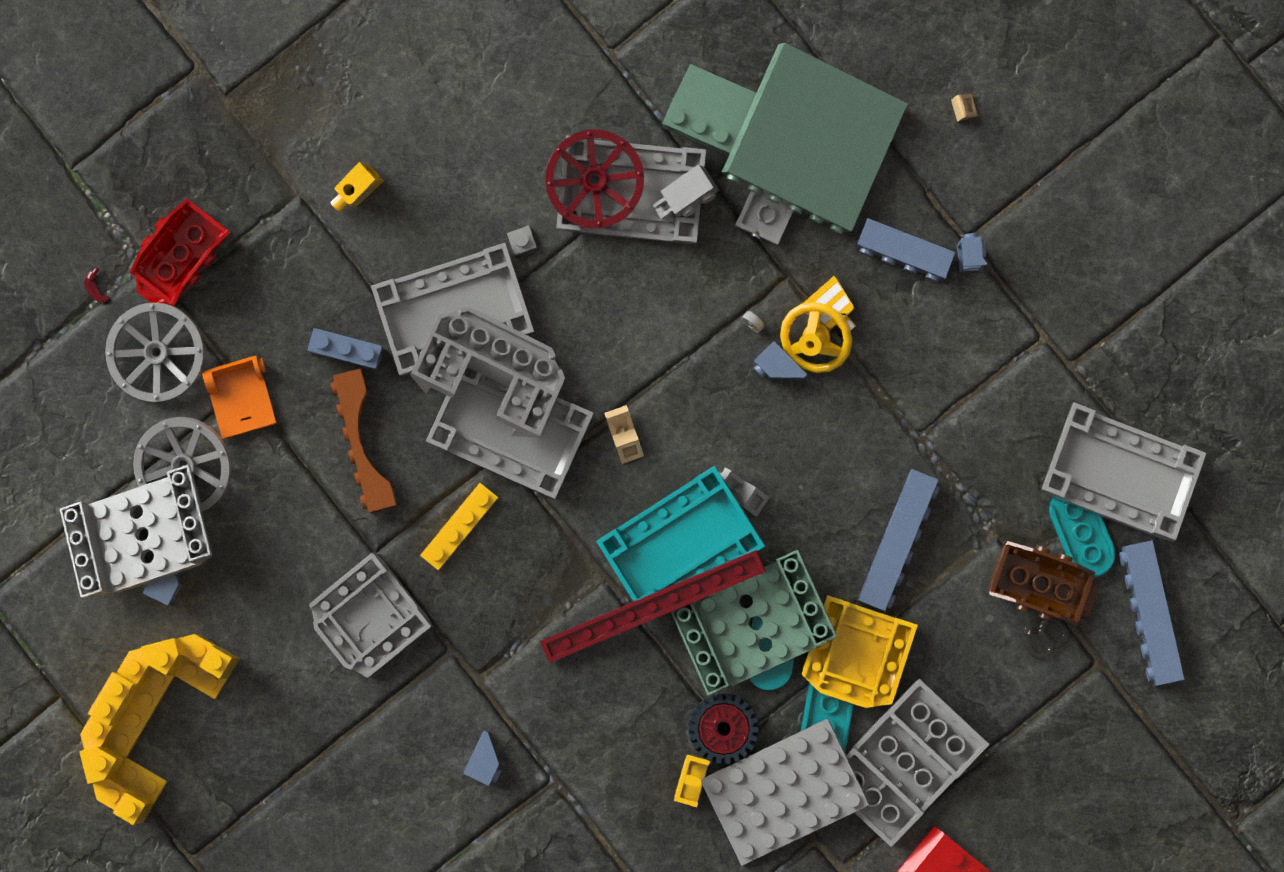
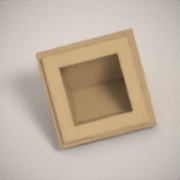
M972 94L957 95L951 100L957 122L978 116Z

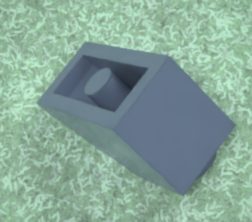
M775 341L753 362L756 365L753 369L762 378L767 376L770 380H803L807 376Z
M484 730L463 774L489 786L491 782H497L502 770L498 769L500 762L488 731Z

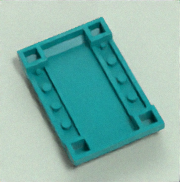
M716 465L596 541L633 601L752 551H759L766 546Z

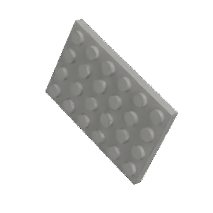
M828 718L701 779V783L741 866L870 805Z

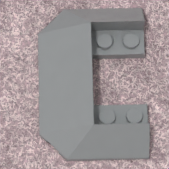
M469 306L448 314L447 312L439 314L436 317L410 374L425 394L431 387L451 398L457 390L466 367L507 386L508 390L495 419L514 428L511 436L532 438L540 437L565 379L562 369H559L555 360L556 355L553 348Z

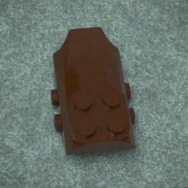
M1007 541L998 556L990 580L989 595L1017 604L1016 609L1030 613V610L1039 612L1038 617L1049 621L1056 618L1078 626L1080 619L1090 616L1099 591L1093 580L1096 572L1073 563V558L1070 556L1059 554V557L1050 554L1051 550L1041 546H1037L1034 549Z

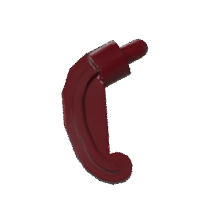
M96 267L93 272L90 271L84 281L85 289L94 300L105 303L109 300V297L107 295L102 296L94 283L98 277L96 274L99 271V268Z

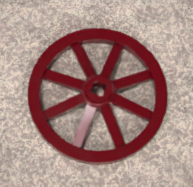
M584 130L566 138L552 153L546 168V190L556 211L567 221L584 228H606L624 220L637 206L644 187L643 166L635 149L622 137L605 130ZM595 138L607 140L617 145L600 168H597ZM587 139L590 169H586L566 150L573 144ZM624 150L631 159L635 171L605 175L608 168ZM562 157L579 171L583 177L554 180V171L559 158ZM598 176L599 182L592 184L590 178ZM636 179L635 190L630 201L628 202L606 185V182ZM584 185L585 187L565 208L556 194L555 187ZM600 190L624 208L617 214L603 219ZM590 191L593 193L596 220L584 219L573 214V211Z

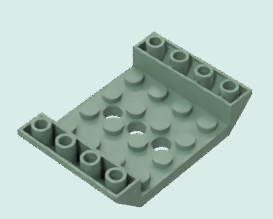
M799 550L776 559V562L765 566L766 572L671 612L708 696L790 661L837 637ZM744 595H750L753 599V604L750 608L746 609L741 605V598ZM755 616L760 617L763 621V625L759 630H754L750 625L751 619ZM764 638H769L772 641V648L767 652L760 648V642Z

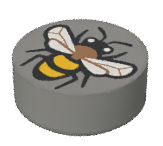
M747 311L741 317L742 321L756 333H760L765 327L763 321L750 311Z

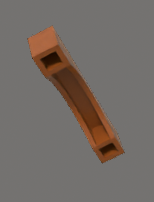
M356 369L333 375L334 382H331L334 396L338 395L340 404L336 405L340 419L344 418L346 427L342 428L346 441L350 440L352 450H348L352 464L356 463L358 470L357 473H354L358 487L362 486L364 495L360 496L363 509H368L369 513L397 507L392 483L382 477L373 467L362 445L360 416L368 395L363 371Z

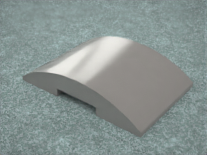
M919 678L846 754L870 803L869 806L854 813L892 847L942 792L989 746V743Z

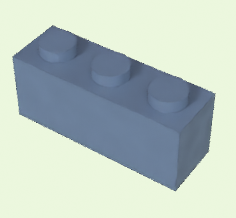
M313 328L307 351L311 354L378 371L384 348L373 343Z

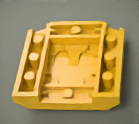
M827 595L824 608L837 637L808 652L802 675L820 693L864 708L892 704L918 625Z

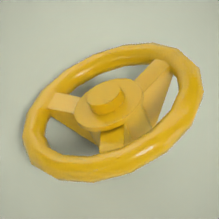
M818 302L803 303L790 310L782 321L780 338L783 350L801 369L814 373L831 372L843 365L850 355L853 341L850 326L842 314L831 306ZM805 312H810L808 326L805 328L803 336L798 342L791 345L789 333L792 323L796 317ZM821 312L833 318L841 328L843 335L842 348L830 342L829 331L820 324ZM804 353L808 356L823 354L836 358L828 363L813 364L806 362L797 354Z

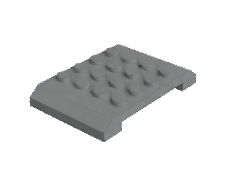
M587 139L573 144L566 150L586 169H590ZM594 140L597 168L602 166L616 148V144L610 141ZM629 143L637 152L644 171L643 192L637 206L630 215L613 226L601 229L577 226L567 221L559 213L557 217L556 229L567 232L684 244L697 243L700 205L696 207V211L690 216L680 217L674 214L663 221L653 208V205L664 197L661 190L698 164L703 167L705 166L706 149L687 147L682 149ZM624 150L608 168L605 175L635 171L631 159ZM563 159L562 179L583 177L579 171ZM591 177L590 182L592 184H597L599 182V177ZM636 179L606 182V185L628 202L630 201L635 190ZM584 185L560 188L559 200L565 208L585 187ZM600 190L603 219L617 214L624 208ZM590 191L573 211V214L584 219L596 220L593 193ZM669 204L664 206L666 210L671 208Z
M505 243L398 279H390L371 286L400 376L412 372L435 319L439 314L446 312L448 314L469 306L525 335L534 333Z
M466 367L454 396L451 398L446 395L426 442L543 495L556 499L594 413L557 397L539 438L511 436L514 428L495 419L508 387Z
M1073 403L1041 491L1055 499L1157 538L1174 542L1180 530L1206 453L1187 445L1180 446L1099 415L1093 409Z

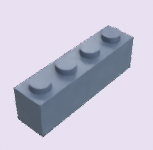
M869 218L866 220L856 248L860 249V253L866 256L873 257V254L882 257L881 261L890 265L898 263L904 266L903 269L913 274H916L917 271L926 274L925 278L933 282L944 281L955 255L954 251Z

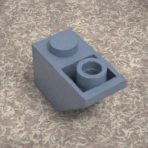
M178 573L142 585L145 588L143 594L168 606H172L182 586Z

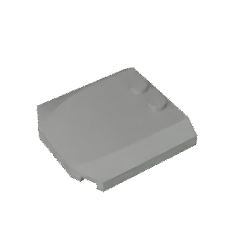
M375 552L369 554L309 604L313 614L314 629L345 668L354 670L367 678L433 626L425 612Z

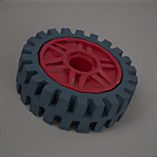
M716 694L707 697L696 706L689 720L688 731L694 749L703 758L713 763L730 764L743 759L751 752L758 738L759 724L754 710L745 700L732 694ZM721 722H727L730 725V732L725 736L717 732V726Z

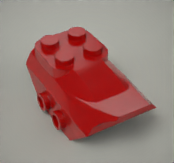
M187 198L172 210L166 218L162 217L159 219L154 227L156 231L151 237L148 235L140 245L142 249L139 251L129 272L135 277L137 284L136 292L150 303H164L175 306L188 287H193L201 277L199 273L204 267L208 268L215 259L213 255L231 233Z

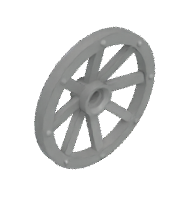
M145 303L129 309L117 319L109 332L105 355L109 372L122 390L140 400L159 402L178 397L195 383L204 364L205 348L199 328L185 312L164 303ZM157 311L168 313L179 319L162 341H160ZM149 312L152 341L132 326L129 321L139 314ZM186 326L192 336L194 347L168 348L170 342ZM124 328L145 346L144 349L116 350V342L121 330ZM154 348L160 349L161 353L159 356H154ZM195 354L193 367L188 376L168 358L169 355ZM144 356L145 360L125 379L119 370L116 357ZM161 363L182 382L176 388L161 393ZM151 364H153V393L142 391L131 385Z
M173 417L160 421L147 430L137 444L133 460L136 482L139 487L149 484V481L167 475L168 471L182 467V462L186 461L191 467L192 475L194 473L216 487L214 493L203 502L200 501L196 487L201 511L203 512L213 506L223 496L229 485L232 467L227 446L214 429L197 419ZM172 427L194 429L186 452H184ZM164 430L176 455L148 444L158 432ZM202 433L211 441L217 451L194 457L193 454ZM145 452L169 461L171 465L145 475ZM220 458V480L198 467L197 464Z

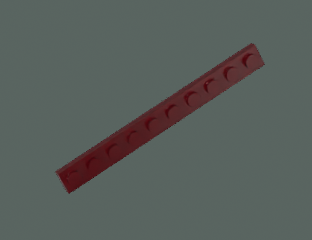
M755 550L540 642L548 662L551 663L766 572V569L758 551Z

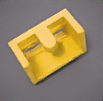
M692 755L686 756L674 801L697 807L702 788L701 779L705 778L707 767L710 763L709 760Z

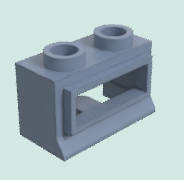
M978 233L965 234L957 243L959 272L981 271L987 265V262L984 260L986 258L985 240L982 241Z

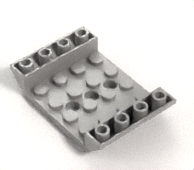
M190 465L168 471L167 478L91 504L80 501L60 508L77 585L82 599L114 595L200 566L212 556ZM141 506L143 514L140 518L135 519L133 515L134 510ZM147 529L148 537L146 540L141 541L139 533L141 530ZM152 551L154 559L152 562L146 563L144 560L145 554Z

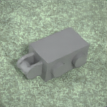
M698 164L661 190L664 197L656 202L653 208L662 221L674 214L680 217H687L696 211V207L701 203L705 204L713 200L715 194L720 190L706 168ZM669 204L671 208L666 210L664 206Z

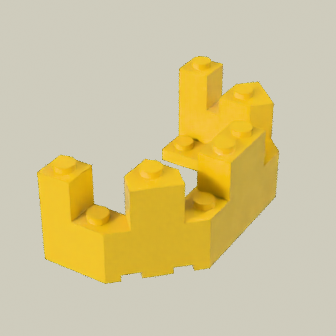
M199 634L172 638L129 651L118 671L111 673L88 712L91 717L80 734L84 750L79 752L87 784L93 783L96 799L114 810L113 814L130 824L143 823L168 781L129 759V753L175 676L216 699L240 658Z

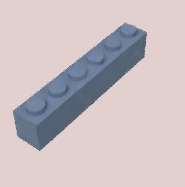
M914 469L910 470L857 601L881 611H885L886 607H892L895 595L892 594L895 585L900 586L904 577V573H901L904 564L908 565L912 558L913 552L910 551L912 543L918 542L922 530L919 529L921 521H926L931 511V508L928 507L930 499L935 500L940 486H937L938 479Z
M1153 540L1121 547L1122 552H1119L1122 566H1126L1128 574L1125 575V583L1127 589H1131L1133 596L1130 599L1132 611L1137 613L1138 621L1135 622L1138 636L1142 635L1143 644L1140 645L1141 653L1144 659L1147 658L1149 668H1146L1147 679L1149 682L1152 681L1153 686L1185 680Z

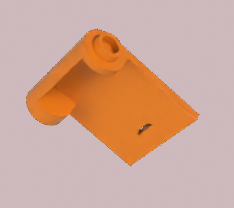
M257 355L202 371L203 380L210 394L223 440L277 424L263 373L266 372L263 358L258 359Z

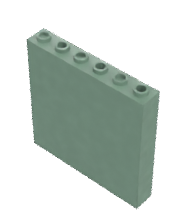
M787 43L778 44L722 173L728 175L727 180L733 183L740 184L742 182L748 185L747 189L756 194L763 192L769 195L768 199L774 203L781 204L783 202L789 205V210L795 213L802 214L804 212L810 215L809 219L818 224L825 222L831 225L830 229L836 233L852 232L907 103Z

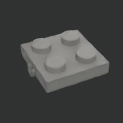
M751 191L735 227L751 233V236H755L758 239L762 238L778 246L793 211L789 210V205L783 202L777 204L768 199L769 195L763 192L756 194Z

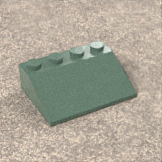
M690 64L663 120L662 128L729 157L756 96V92Z

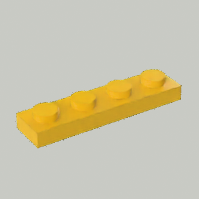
M479 483L420 556L439 571L496 502L498 497Z

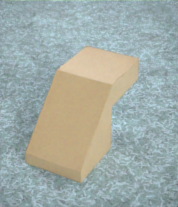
M627 405L604 413L621 463L624 464L644 457Z

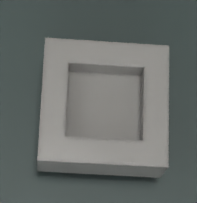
M529 226L507 233L515 256L537 249Z

